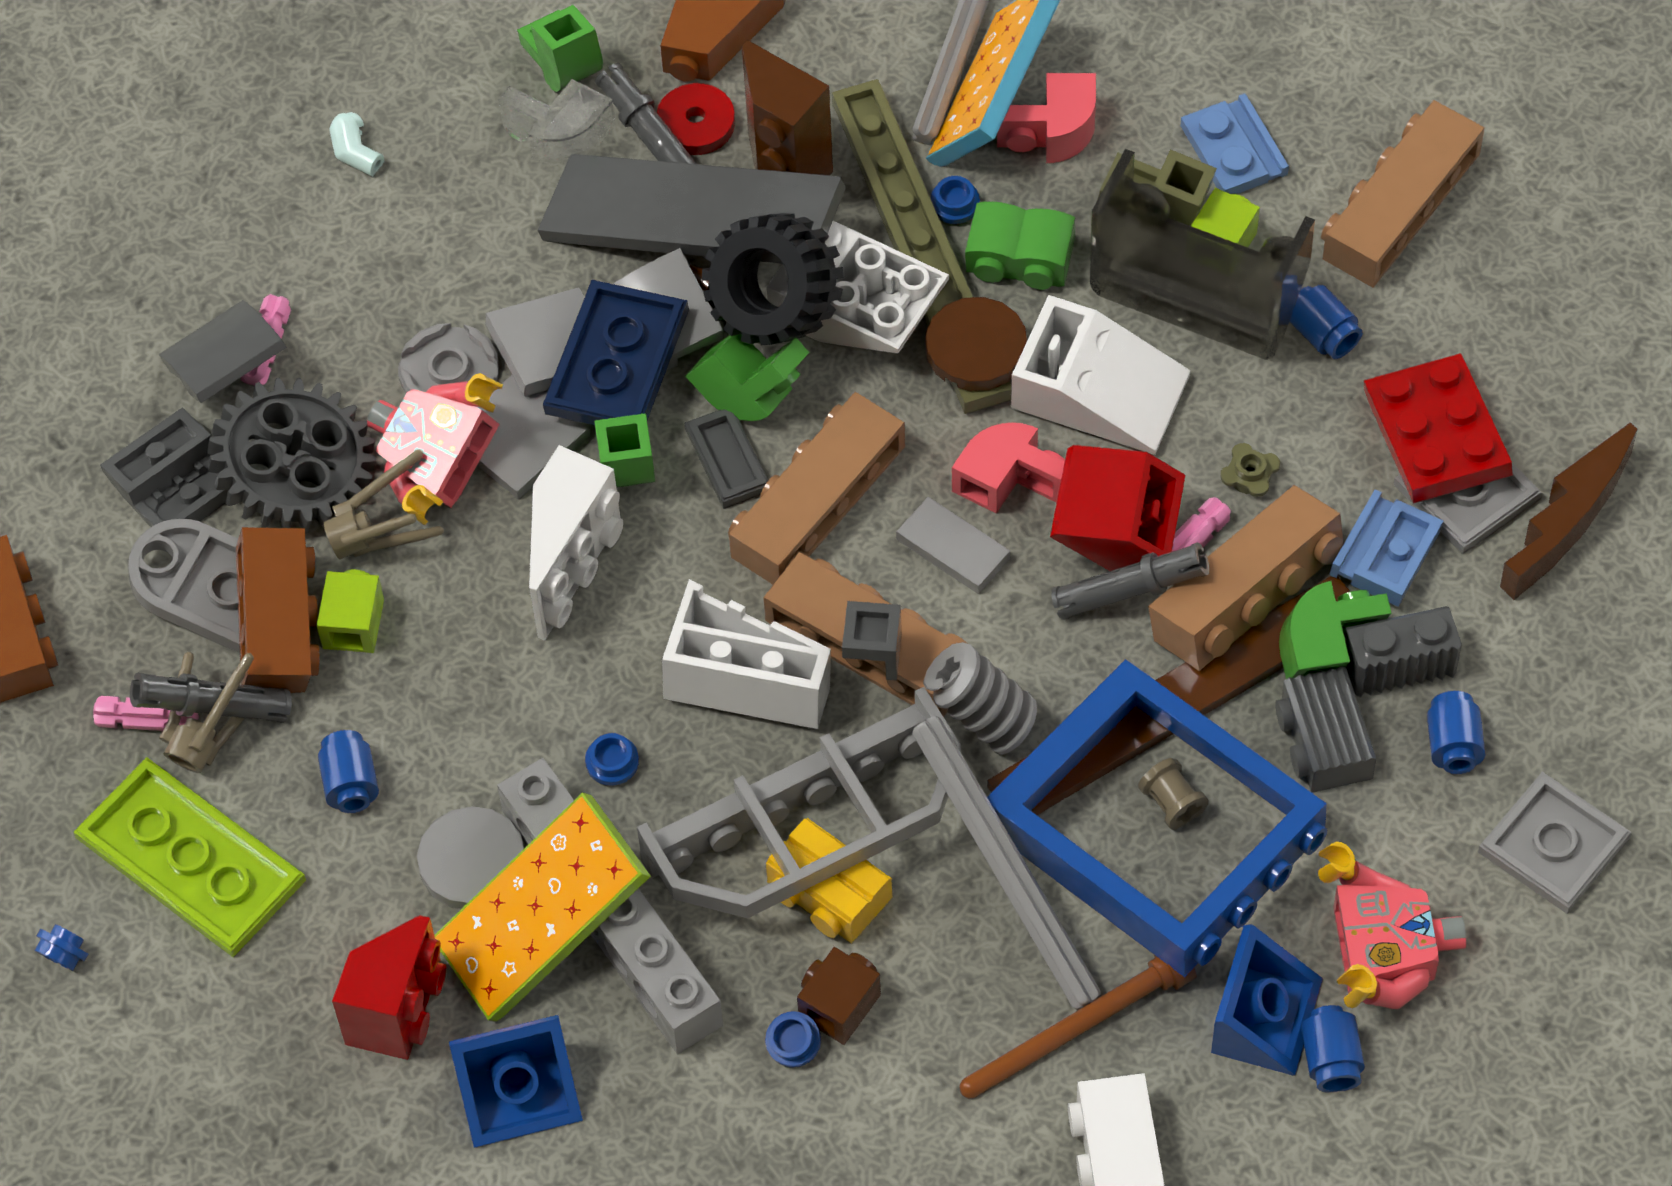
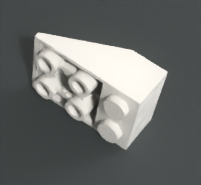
M832 221L828 232L829 238L825 241L827 247L836 246L840 256L834 258L836 268L843 267L844 278L836 279V287L843 289L841 300L831 301L830 303L836 309L831 319L821 320L823 327L814 333L806 334V336L823 343L899 353L949 280V274ZM782 264L766 287L768 301L777 307L783 303L788 291V274L784 264Z
M1048 295L1012 373L1011 408L1156 455L1191 371L1097 310Z
M558 445L533 484L529 589L538 638L544 641L554 626L557 628L564 626L572 610L573 601L571 598L579 586L584 588L589 586L598 568L597 557L604 546L611 548L615 545L623 529V519L620 518L619 511L620 493L616 489L614 469L561 445Z

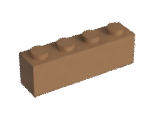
M1435 100L1432 101L1422 115L1415 113L1408 121L1402 134V140L1395 148L1389 146L1382 153L1377 162L1375 173L1367 182L1362 179L1356 185L1350 195L1348 206L1341 215L1334 213L1327 221L1321 234V239L1325 241L1323 260L1374 288L1480 155L1485 127Z
M854 392L843 406L838 404L833 407L828 413L820 432L812 441L807 439L800 444L788 468L780 476H772L765 484L760 499L749 511L744 510L740 512L733 520L728 531L731 558L773 585L798 552L809 557L905 448V422L857 392Z
M1293 485L1207 557L1210 569L1207 576H1199L1174 584L1148 606L1154 641L1198 671L1215 657L1222 656L1234 641L1252 626L1260 624L1268 613L1285 598L1297 593L1304 583L1323 566L1334 562L1344 544L1340 513Z
M798 552L764 596L765 621L770 624L775 621L830 648L832 660L911 705L915 704V691L925 687L923 681L933 660L952 644L967 643L955 634L948 633L945 635L927 625L926 621L918 613L904 608L901 610L902 639L897 681L886 680L885 661L847 659L842 657L847 601L891 604L885 601L874 588L863 583L857 585L841 576L837 569L829 562L822 559L813 560ZM927 690L933 700L934 691ZM937 706L942 716L944 717L948 712L947 708L945 709Z

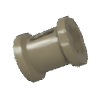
M1168 758L1154 765L1141 778L1138 788L1144 795L1153 797L1166 814L1165 823L1171 830H1176L1201 815L1206 809L1209 800L1203 792H1195L1181 774L1182 765L1177 759Z

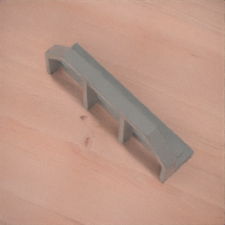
M922 687L915 691L914 705L837 743L828 733L820 737V751L751 785L748 784L742 775L734 779L735 793L653 833L647 823L638 826L637 833L642 863L651 875V878L660 875L674 900L750 918L940 823L948 794L939 779L937 780L929 805L888 825L883 821L860 782L875 777L883 769L885 763L901 755L909 759L923 753L913 736L912 730L928 718L934 716L941 718L960 752L961 744L925 687ZM842 785L871 833L799 868L774 826L784 821L789 815L790 810L806 802L810 805L825 802L834 795L837 787ZM757 828L785 875L752 893L743 895L681 879L677 874L686 870L693 863L695 857L711 849L715 852L725 851L737 844L743 833Z

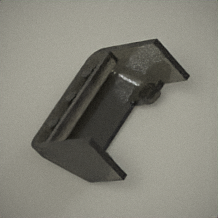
M1125 149L1092 209L1090 286L1092 290L1102 298L1264 360L1273 358L1284 338L1310 266L1315 219L1305 216L1294 238L1289 236L1270 237L1264 241L1260 252L1170 219V206L1162 191L1151 184L1134 182L1135 152Z

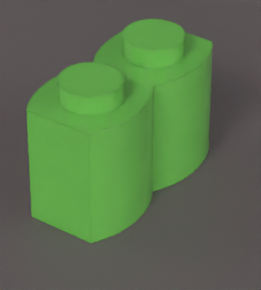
M1002 202L976 203L965 250L966 272L974 273L978 279L992 283L999 282L1002 278L1024 281L1027 286L1039 290L1048 289L1051 286H1065L1076 237L1075 217L1051 209L1025 210Z

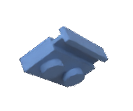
M1245 93L1239 95L1238 100L1227 104L1226 101L1181 117L1180 126L1201 162L1217 168L1213 182L1218 189L1229 194H1238L1268 183L1269 180L1288 175L1289 165Z
M1374 490L1335 558L1329 575L1335 578L1338 575L1352 580V586L1361 590H1368L1371 595L1387 593L1389 603L1399 607L1438 537L1443 520L1397 499L1394 503L1381 497L1382 492Z

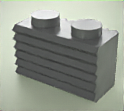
M1448 606L1345 628V643L1350 660L1346 669L1354 693L1360 698L1364 692L1372 695L1374 690L1382 693L1384 688L1392 691L1397 686L1402 689L1405 683L1412 687L1415 681L1423 684L1425 679L1433 682L1436 677L1441 680L1446 675L1453 678L1457 672L1462 643Z
M1346 667L1330 668L1326 672L1320 670L1316 674L1309 673L1306 676L1299 675L1296 678L1289 677L1284 680L1282 699L1276 700L1275 708L1281 730L1283 732L1291 730L1295 745L1290 747V756L1297 778L1306 776L1311 793L1373 779L1376 756Z

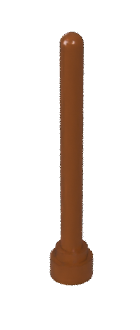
M1154 955L1155 958L1148 962L1149 968L965 1077L959 1087L961 1094L969 1099L976 1098L1159 987L1167 990L1173 986L1178 990L1197 978L1195 968L1186 977H1183L1169 964L1167 965Z

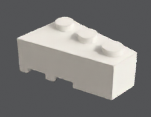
M689 579L662 658L663 699L818 729L830 690L831 649L775 621L768 625L745 614V606L733 600L725 604L703 593V586Z

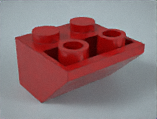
M1081 445L1070 446L1066 452L1050 538L1109 571L1138 563L1143 555L1152 552L1158 556L1170 553L1173 548L1186 475L1148 452Z
M419 915L349 952L332 1000L345 1045L408 1060L413 1044H423L430 1022V1014L425 1012L430 995H440L446 977V964L441 963L440 959L441 942L435 939L430 917Z

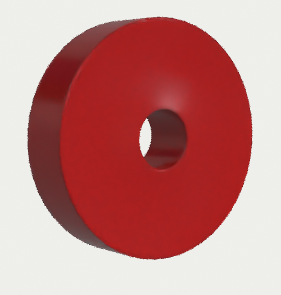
M690 83L679 86L667 93L657 108L658 115L690 155H704L718 150L728 142L734 132L735 112L730 98L722 90L709 84ZM692 116H701L704 118L702 121L696 123L690 122L688 120Z

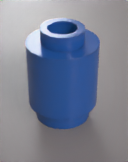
M1318 285L1313 288L1311 286L1304 287L1290 301L1289 308L1291 310L1288 315V321L1322 355L1328 353L1333 359H1339L1348 354L1360 341L1363 331L1358 326V318L1325 285Z
M1447 691L1435 696L1431 701V708L1427 712L1432 762L1438 768H1444L1446 772L1451 774L1470 772L1484 760L1486 755L1480 708L1474 703L1473 697L1463 691Z
M341 730L327 735L321 741V750L318 753L326 802L330 807L339 809L344 813L363 811L379 794L370 745L363 741V737L359 732L353 730Z
M1336 1005L1322 1006L1311 1011L1310 1017L1301 1024L1310 1078L1316 1081L1319 1091L1327 1093L1346 1091L1357 1087L1362 1082L1360 1073L1365 1069L1356 1016L1350 1012L1343 1011L1342 1007Z

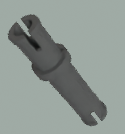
M615 63L608 67L612 72L611 78L605 70L597 76L595 83L620 112L618 115L619 120L625 127L631 126L658 161L697 164L654 110V100L649 94H642L623 70L620 63Z
M1198 542L1189 547L1160 556L1152 552L1143 555L1138 563L1065 586L1054 587L1051 593L1054 608L1063 606V609L1058 610L1057 615L1062 620H1066L1071 616L1148 592L1155 596L1163 594L1168 586L1199 576H1207L1210 570L1206 554L1198 557V554L1204 551V548Z
M138 672L134 675L135 680L131 681L130 702L133 707L167 709L175 711L179 716L190 717L194 713L209 714L227 683L198 680L197 676L185 673L181 674L178 678ZM240 684L221 716L255 718L284 723L287 721L286 715H290L291 693L285 688H264Z

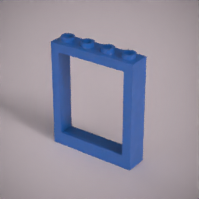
M1126 659L987 796L1022 856L1163 962L1168 963L1183 977H1186L1197 964L1204 966L1212 960L1221 946L1222 938L1233 926L1239 929L1250 920L1257 908V901L1269 889L1273 892L1277 891L1290 876L1293 868L1292 865L1303 853L1307 855L1314 853L1324 841L1328 831L1325 827L1327 803ZM1135 706L1286 814L1275 828L1183 923L1179 922L1031 811Z

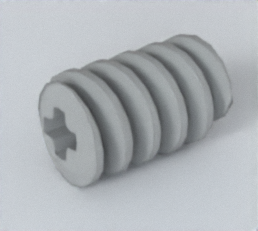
M963 642L952 644L933 660L926 672L923 684L927 690L934 691L933 700L935 704L940 708H947L949 715L953 719L962 720L964 728L968 731H976L978 739L984 743H990V747L996 754L1004 755L1013 751L1029 735L1037 715L1036 700L1028 691L1022 690L1016 681L1009 679L1000 668L994 667L988 658L979 655L972 645Z

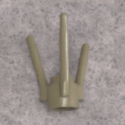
M415 450L352 498L332 506L336 517L324 521V528L330 545L339 560L352 554L358 557L371 551L425 540L444 533L443 527L435 526L376 538L377 536L415 523L417 519L415 514H407L372 526L365 511L357 514L354 511L422 459L423 451Z
M186 652L184 654L178 678L183 673L191 674L194 660L193 653ZM246 653L204 722L187 718L184 725H179L181 716L177 715L175 711L170 710L168 722L159 737L160 740L168 743L163 753L166 758L196 773H201L205 764L211 766L220 748L244 720V718L231 717L215 736V725L254 660V656L251 653Z

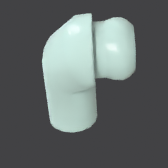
M353 112L338 114L333 119L329 128L334 155L338 160L373 177L384 163V155L362 145V131L359 127L364 126V123L358 114Z

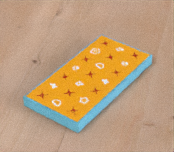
M1015 0L996 12L938 135L930 148L926 160L934 165L943 167L995 139L1060 0Z

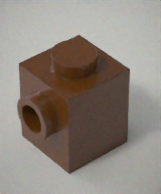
M834 946L824 961L815 960L806 971L801 983L803 989L797 996L798 1012L811 1017L821 1032L845 1045L881 996L880 973L877 972L873 963L858 953L848 955Z

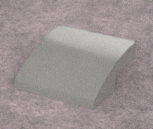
M680 248L647 263L613 283L619 286L688 301L689 312L667 370L678 366L677 358L723 339V329L719 321H715L711 315L712 308L709 302H705L703 291Z

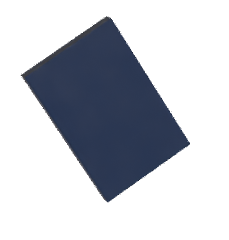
M591 280L543 402L545 414L595 425V420L645 413L648 421L688 315V301Z

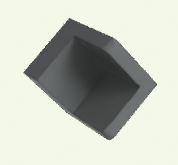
M847 601L842 657L847 659L885 661L886 680L897 681L902 639L901 605Z

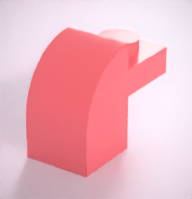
M1046 73V105H1010L997 133V147H1008L1015 152H1028L1035 147H1046V163L1065 161L1080 153L1089 144L1094 134L1096 73Z
M1013 422L993 425L975 435L952 466V492L996 514L1017 483L1057 503L1065 459L1053 451L1038 449V428Z

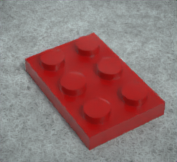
M1461 353L1364 380V391L1413 504L1513 476L1510 456Z

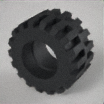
M779 213L738 220L730 224L731 230L719 233L715 238L719 246L709 248L705 256L711 262L710 268L702 269V280H708L710 290L703 291L705 302L713 301L716 307L710 312L715 321L725 320L727 322L723 329L731 336L742 334L741 341L748 344L760 342L761 346L791 341L794 338L806 337V334L814 333L823 327L821 320L831 319L836 309L830 303L831 301L841 300L843 291L842 288L836 287V279L844 278L843 267H835L834 258L840 256L836 246L827 247L825 244L829 235L823 228L812 230L814 221L806 217L795 218V214ZM767 251L774 253L782 261L788 274L787 295L779 307L773 305L765 298L758 284V266L761 258Z

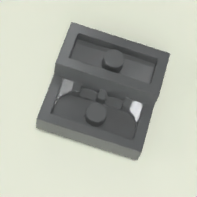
M242 300L160 353L159 356L169 371L180 378L188 393L202 403L287 347L266 320L253 307Z
M183 407L100 464L102 471L110 482L150 527L171 519L201 521L226 503L228 491L230 490L215 489L218 473L209 472L208 467L210 456L212 455L207 453L209 440L212 436Z

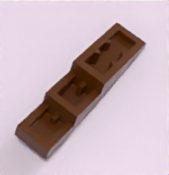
M1631 422L1554 477L1549 498L1551 505L1529 520L1524 543L1527 547L1504 563L1500 587L1513 600L1518 598L1560 561L1586 532L1611 496L1632 454L1638 429Z

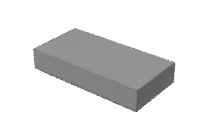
M927 497L896 531V540L977 594L986 587L1010 560L1009 549L930 497Z

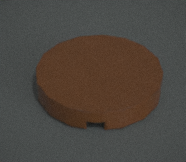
M986 297L962 298L945 305L932 317L926 332L927 360L935 374L944 381L947 378L949 381L957 383V388L967 391L991 390L1008 383L1012 379V373L1027 343L1026 328L1018 314L1003 302Z

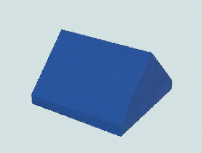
M1252 924L1243 926L1214 1023L1211 1053L1293 1076L1296 1073L1304 1046L1301 1024L1310 1017L1311 1011L1314 1010L1323 978Z
M558 1015L449 1041L474 1148L583 1121Z

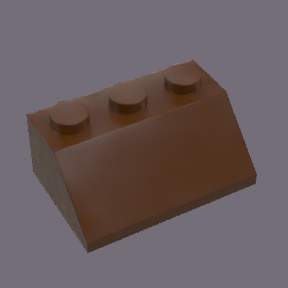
M747 40L742 45L748 136L755 169L830 176L833 173L829 85Z

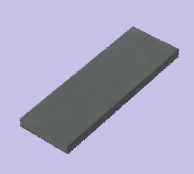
M570 154L540 223L538 232L542 240L547 242L670 253L680 248L684 255L706 256L709 248L719 246L715 238L721 231L731 230L730 224L738 220L749 219V217L792 213L795 214V218L806 217L814 221L812 230L823 228L828 234L846 187L840 176ZM767 251L760 260V262L783 264L770 251Z

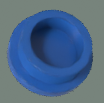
M949 176L942 179L933 189L930 196L939 220L950 224H960L972 219L976 203L980 202L977 189L968 179L961 176Z
M608 733L599 736L589 746L585 756V763L589 775L596 782L614 786L625 783L634 776L638 769L639 756L635 745L629 739L616 733Z
M55 924L51 933L40 929L36 935L40 938V941L34 951L71 971L75 969L79 960L85 962L89 955L79 949L84 939Z
M796 1011L786 1012L776 1017L769 1025L765 1036L766 1048L777 1063L785 1067H800L809 1063L817 1055L821 1045V1033L817 1024L808 1015Z

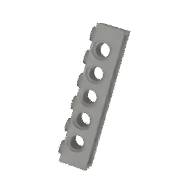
M544 758L539 759L497 785L502 811L519 831L526 845L533 841L574 801ZM638 888L591 935L678 1055L723 1026L721 1001Z

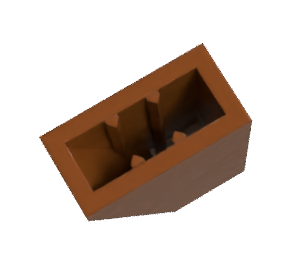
M676 0L660 45L663 72L670 73L681 81H693L696 78L710 81L742 49V45L747 40L750 41L784 7L786 0Z

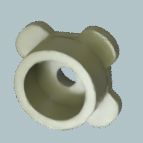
M1247 443L1235 445L1232 448L1233 458L1229 466L1221 470L1220 477L1222 482L1227 486H1233L1236 490L1245 494H1251L1256 497L1265 495L1269 491L1272 473L1280 469L1279 458L1273 453L1262 454L1253 450ZM1253 467L1255 471L1249 472L1246 471V468Z

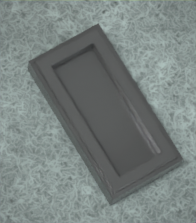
M723 409L684 423L689 439L723 509L761 495L768 479L738 417L734 416L732 412Z

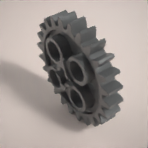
M276 378L274 389L270 392L260 382L255 383L253 398L239 391L235 406L225 403L221 419H215L212 429V436L214 437H210L207 453L212 456H210L208 469L209 472L218 473L215 489H230L226 501L228 506L236 505L240 502L245 504L242 515L243 519H248L256 512L262 514L261 528H267L273 519L280 520L281 528H290L291 522H298L301 528H305V533H309L311 520L314 519L324 527V521L331 519L332 513L335 514L332 506L349 500L372 481L373 475L369 471L374 470L376 457L370 455V453L373 452L375 439L364 437L368 429L367 420L353 422L357 406L351 405L341 409L339 407L341 393L336 392L326 399L321 396L323 386L319 382L311 392L304 391L301 378L296 379L293 389H286L282 380ZM277 423L284 426L285 428L275 429L268 426L267 424ZM316 441H330L334 446H322ZM262 464L268 470H256L250 465ZM299 482H312L318 487H304L301 484H299Z

